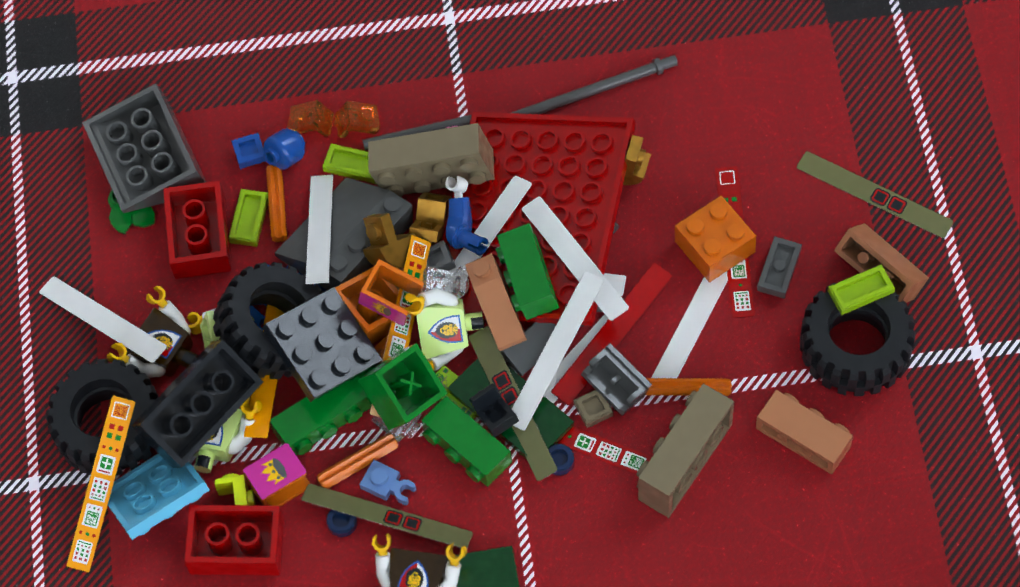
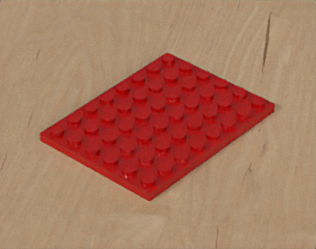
M473 112L470 124H479L493 148L495 180L485 181L482 184H468L467 190L463 193V197H469L473 221L472 233L476 231L514 176L532 183V186L497 235L530 223L538 239L560 308L526 320L522 311H518L517 314L519 320L523 322L557 324L579 281L522 211V208L540 196L604 275L627 169L625 158L632 135H634L636 122L634 118ZM447 215L442 240H444L448 245L453 260L455 261V259L460 254L463 248L454 249L449 245L446 239V225L448 220ZM496 236L482 257L492 253L503 274L507 267L506 263L501 264L498 258L496 248L500 247ZM445 273L432 279L431 290L436 288ZM468 276L455 296L463 299L465 314L482 312L483 319H486ZM508 287L510 295L515 294L513 287ZM593 301L581 325H594L598 306L595 301Z

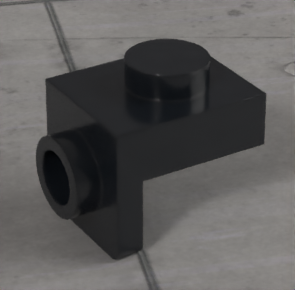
M493 383L469 399L477 417L494 437H497L519 422L516 414L501 397Z

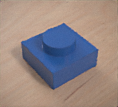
M259 133L231 140L240 169L266 162Z

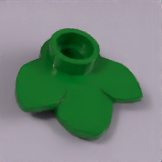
M111 190L108 196V203L112 209L109 219L116 231L125 234L132 224L144 228L155 223V213L151 206L123 213Z

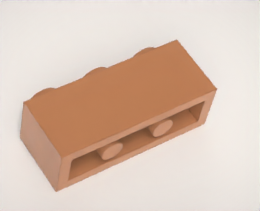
M865 223L849 228L834 250L859 273L882 264L895 287V292L899 295V303L901 301L907 303L914 300L929 279L927 275Z
M776 390L757 416V430L830 474H833L851 448L853 435L850 434L846 427L838 423H831L818 410L806 408L789 393L783 394Z

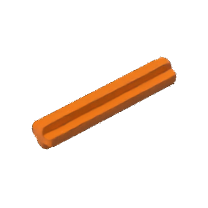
M268 165L266 173L271 237L274 242H284L287 239L282 170L273 165Z
M646 378L652 384L646 395L689 396L693 390L698 392L703 383L724 396L731 395L732 383L729 378Z
M387 433L317 475L321 487L329 489L368 466L373 460H378L397 449V440L391 433Z

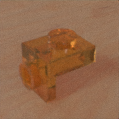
M318 100L294 105L290 109L287 128L299 134L316 130L324 137L330 136L334 114Z
M346 101L334 117V125L337 127L338 137L345 138L350 131L376 134L380 130L377 105Z

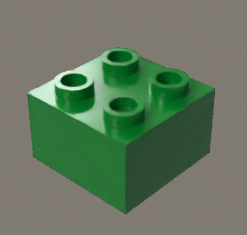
M417 343L399 350L358 379V382L388 430L408 423L448 394Z

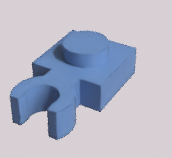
M376 460L372 461L359 484L360 489L385 501L392 494L397 502L402 505H408L409 499L401 495V492L405 489H409L412 492L416 491V485L412 481H399L401 477L399 471Z

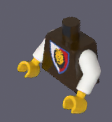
M155 286L153 288L159 293V299L155 300L150 294H146V300L150 304H158L159 310L153 308L140 329L167 345V348L154 363H151L126 348L122 343H115L111 347L119 352V357L109 353L107 354V360L113 363L114 359L122 360L126 367L128 364H133L139 368L140 373H145L149 378L161 377L162 375L172 377L180 365L187 368L199 355L190 351L193 346L190 337L191 329L184 316L170 300H165V290L160 286Z
M387 533V544L383 546L377 543V534L373 537L372 545L378 551L375 554L376 576L381 587H457L461 569L459 560L467 553L465 546H462L460 556H456L452 551L454 542L446 548V555L391 548L389 553L387 549L391 544V536Z

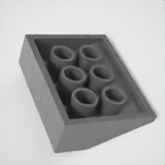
M156 83L82 122L123 213L164 203L163 188L206 182L168 98Z
M346 177L332 193L329 283H319V285L329 290L374 266L363 253V249L371 246L370 240L366 235L363 218L373 214L389 213L395 234H404L413 224V205L390 190ZM309 217L275 252L277 258L296 268L303 275L306 274Z

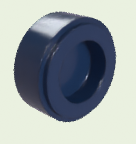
M552 445L548 450L557 467V471L553 474L565 475L574 466V454L566 445Z
M332 509L327 515L328 529L337 537L349 536L357 527V517Z

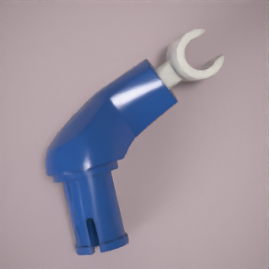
M449 176L445 181V185L448 190L454 192V198L449 199L446 239L454 249L465 248L479 256L483 255L488 246L481 243L488 244L489 242L485 237L472 233L473 221L469 197H463V193L468 188V182L461 176H457V182L455 178Z

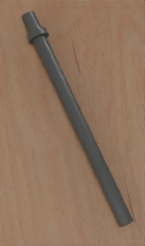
M675 55L661 60L655 58L652 59V63L511 113L542 114L657 73V75L663 74L664 70L677 66L678 61Z

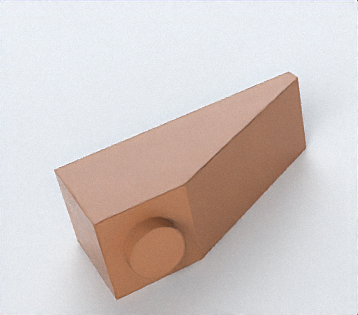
M492 253L465 264L471 284L499 351L526 341L527 338L512 303L504 276Z

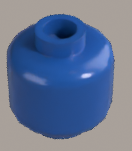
M288 128L281 129L264 141V158L270 165L281 170L287 169L304 157L305 141L298 132Z

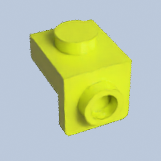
M230 473L222 476V478L215 479V487L219 495L234 494L235 505L256 506L253 490H248L244 475Z

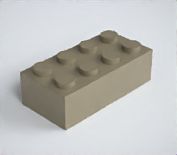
M478 123L368 142V167L370 175L379 187L390 190L400 197L404 194L428 193L431 190L440 188L447 189L445 181L449 176L455 178L456 182L457 176H461L467 180L468 184H482L485 181L495 180L493 148Z
M704 383L698 392L695 390L691 392L685 403L687 408L682 415L676 414L669 426L671 431L666 438L661 437L657 441L653 449L655 454L649 462L645 460L636 475L638 477L636 486L638 488V500L668 518L732 426L734 401Z

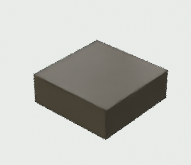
M597 390L573 400L574 406L586 428L613 416V411L607 400Z

